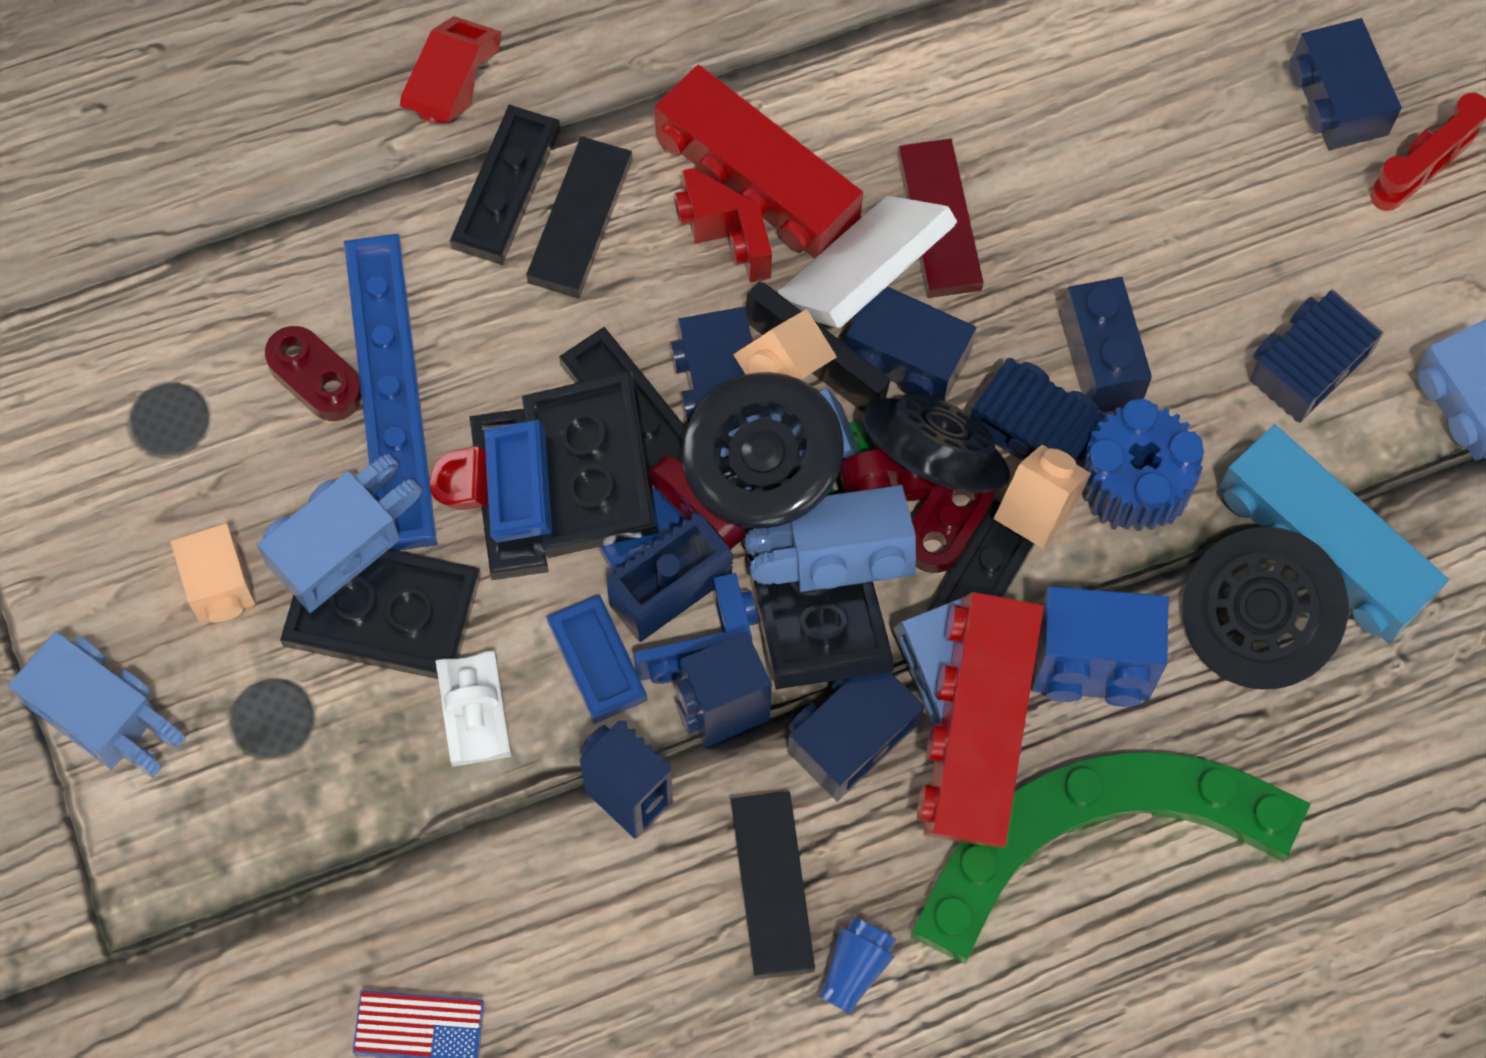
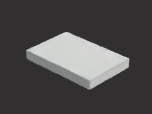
M887 195L784 285L778 293L801 311L807 309L814 321L841 328L950 231L957 223V220L949 206Z

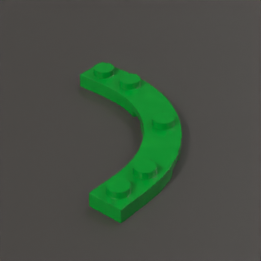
M1132 752L1105 755L1072 763L1044 774L1014 792L1006 847L989 848L960 843L938 878L912 931L911 938L966 964L992 908L1014 875L1049 842L1065 833L1069 834L1088 825L1116 819L1118 815L1152 813V816L1181 819L1210 827L1284 861L1290 853L1311 803L1242 771L1197 757L1170 753Z

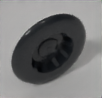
M757 372L746 374L729 380L713 390L699 404L691 416L682 444V465L685 478L700 504L719 519L745 528L778 527L793 522L809 513L830 492L842 465L844 453L843 433L839 419L831 404L810 384L781 373ZM761 414V419L751 422L746 420L748 417ZM773 414L783 415V421L773 420ZM736 425L741 427L733 437L728 435ZM799 425L803 430L798 437H795L792 431ZM722 448L729 449V458L721 457ZM807 449L806 456L800 458V452ZM734 471L737 476L736 478L727 479L724 476L725 473ZM746 487H751V488H753L754 490H753V491H748V490H745V488H746Z
M920 394L905 395L900 399H876L869 402L864 408L863 422L874 443L892 460L919 477L948 489L972 494L995 492L1008 483L1010 470L1003 456L995 448V439L984 425L960 408L940 399Z
M1255 527L1241 530L1226 536L1210 547L1201 556L1190 573L1182 604L1183 621L1188 639L1204 664L1229 682L1261 690L1288 687L1304 681L1319 671L1338 649L1346 630L1349 612L1348 595L1344 580L1330 556L1309 538L1299 533L1276 527ZM1260 563L1275 564L1272 571L1259 570ZM1247 566L1249 567L1247 575L1240 579L1234 577L1237 572ZM1287 569H1290L1299 578L1294 582H1289L1282 575ZM1229 584L1232 586L1228 598L1220 599L1225 585ZM1308 589L1310 604H1301L1297 592ZM1227 609L1230 621L1222 625L1219 611ZM1300 614L1309 616L1303 631L1295 626ZM1235 630L1245 636L1241 646H1238L1230 639V635ZM1287 634H1291L1295 641L1280 649L1278 640ZM1268 642L1269 652L1253 651L1254 643Z

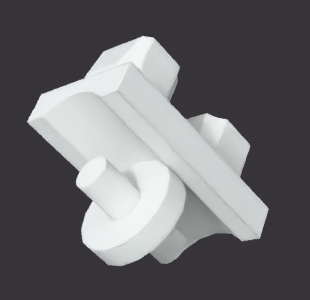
M495 651L483 652L479 655L462 659L436 660L452 767L511 757Z

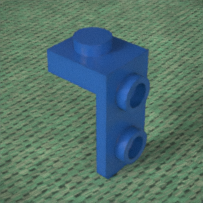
M736 573L713 578V598L722 633L635 652V670L640 681L651 679L652 683L664 684L681 679L680 659L744 632H748L752 640L749 626L758 624L755 602L751 590L741 592Z

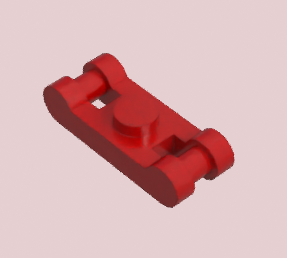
M1474 92L1462 95L1454 108L1453 115L1438 131L1433 133L1430 129H1427L1421 133L1407 149V157L1392 156L1387 159L1380 171L1379 178L1371 189L1370 198L1374 206L1384 211L1395 210L1474 142L1479 133L1480 126L1486 120V98Z

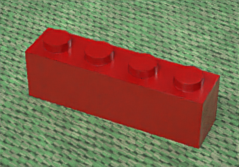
M699 64L654 106L655 134L661 145L673 155L678 156L682 154L695 164L697 170L759 204L763 219L779 231L783 241L797 252L805 251L815 259L861 218L863 191Z
M972 592L962 598L961 606H952L946 630V640L954 642L951 665L943 664L939 674L936 693L937 700L945 701L941 725L933 724L927 745V760L935 761L931 785L923 784L917 806V820L925 821L924 836L989 848L1006 847L1044 605Z

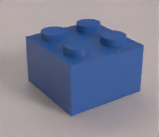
M1048 586L1042 603L1044 607L1032 677V692L1046 693L1048 699L1058 702H1075L1080 700L1082 696L1105 698L1106 703L1119 707H1131L1139 705L1141 701H1149L1167 666L1169 596Z

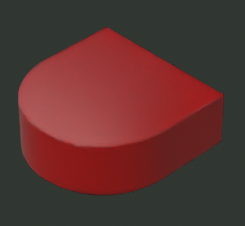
M477 446L453 450L445 453L438 459L431 471L429 480L430 491L435 500L455 510L487 507L488 486L485 449Z

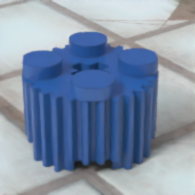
M1146 399L1130 400L1123 410L1120 407L1116 408L1114 416L1108 413L1103 422L1099 421L1097 423L1095 431H1092L1081 467L1091 473L1083 491L1088 492L1086 496L1087 502H1092L1093 509L1091 514L1093 516L1100 514L1102 516L1100 521L1102 524L1108 521L1111 522V529L1113 530L1118 527H1125V529L1129 530L1131 525H1135L1137 531H1142L1144 525H1147L1152 530L1157 522L1161 526L1166 525V523L1173 524L1176 517L1182 515L1200 478L1199 476L1203 468L1200 464L1203 460L1204 448L1202 439L1196 432L1188 431L1190 424L1188 422H1179V414L1170 416L1168 408L1159 411L1156 404Z

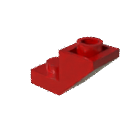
M456 16L449 18L432 29L401 94L399 106L416 111L420 118L434 123L450 122L468 109L472 102L477 66L499 51L502 31Z
M694 168L682 170L683 191L674 193L675 206L680 225L690 224L694 243L729 237L734 262L736 265L745 263L749 283L771 279L772 251L760 205Z

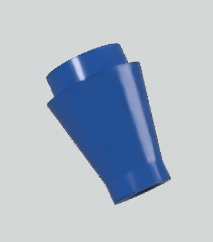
M853 917L847 930L844 928L840 929L825 986L819 997L852 1014L859 1000L894 959L895 956L890 952L896 939L875 926Z

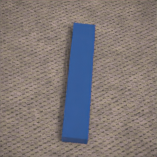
M399 233L344 241L369 464L374 463L375 460L385 454H389L399 464L397 473L388 482L384 483L373 494V497L378 502L391 490L402 484L403 481L413 479L421 487L422 493L411 507H408L403 514L394 520L400 541L389 550L400 551L438 545L432 493L429 484L430 476Z

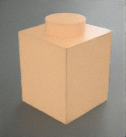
M807 309L771 329L733 354L745 374L773 372L790 375L800 380L837 357Z
M1040 445L1019 464L994 520L1039 547L1044 548L1065 528L1091 473L1076 465V461L1069 454L1058 449H1049L1044 445Z
M227 523L170 541L188 604L199 623L207 620L214 623L225 622L239 616L244 608L255 605L237 543Z

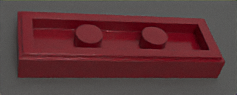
M952 138L899 145L897 156L906 198L949 206L957 220V223L950 231L919 257L927 297L935 298L982 291L984 281Z

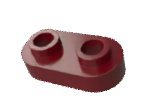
M288 326L279 329L268 339L264 353L272 376L314 415L326 421H340L356 412L362 401L358 375L352 367L312 331L301 326ZM291 346L302 348L295 356L284 355L285 350ZM329 381L341 383L340 387L333 392L322 390L323 386Z
M881 449L866 451L849 457L842 462L840 468L843 487L847 493L902 485L906 501H916L928 497L930 492L935 490V483L905 469L887 456Z
M665 456L648 471L650 480L658 493L685 520H692L693 513L702 514L730 550L745 538L742 527L719 519L700 504L685 478L682 458L677 461L671 456Z
M936 484L934 486L935 490L930 492L912 521L916 535V567L928 573H941L951 569L988 513L993 492L972 494L948 489ZM957 495H965L970 498L972 504L968 507H959L953 502L952 498ZM928 540H937L943 545L944 549L941 552L932 553L926 550L923 544Z

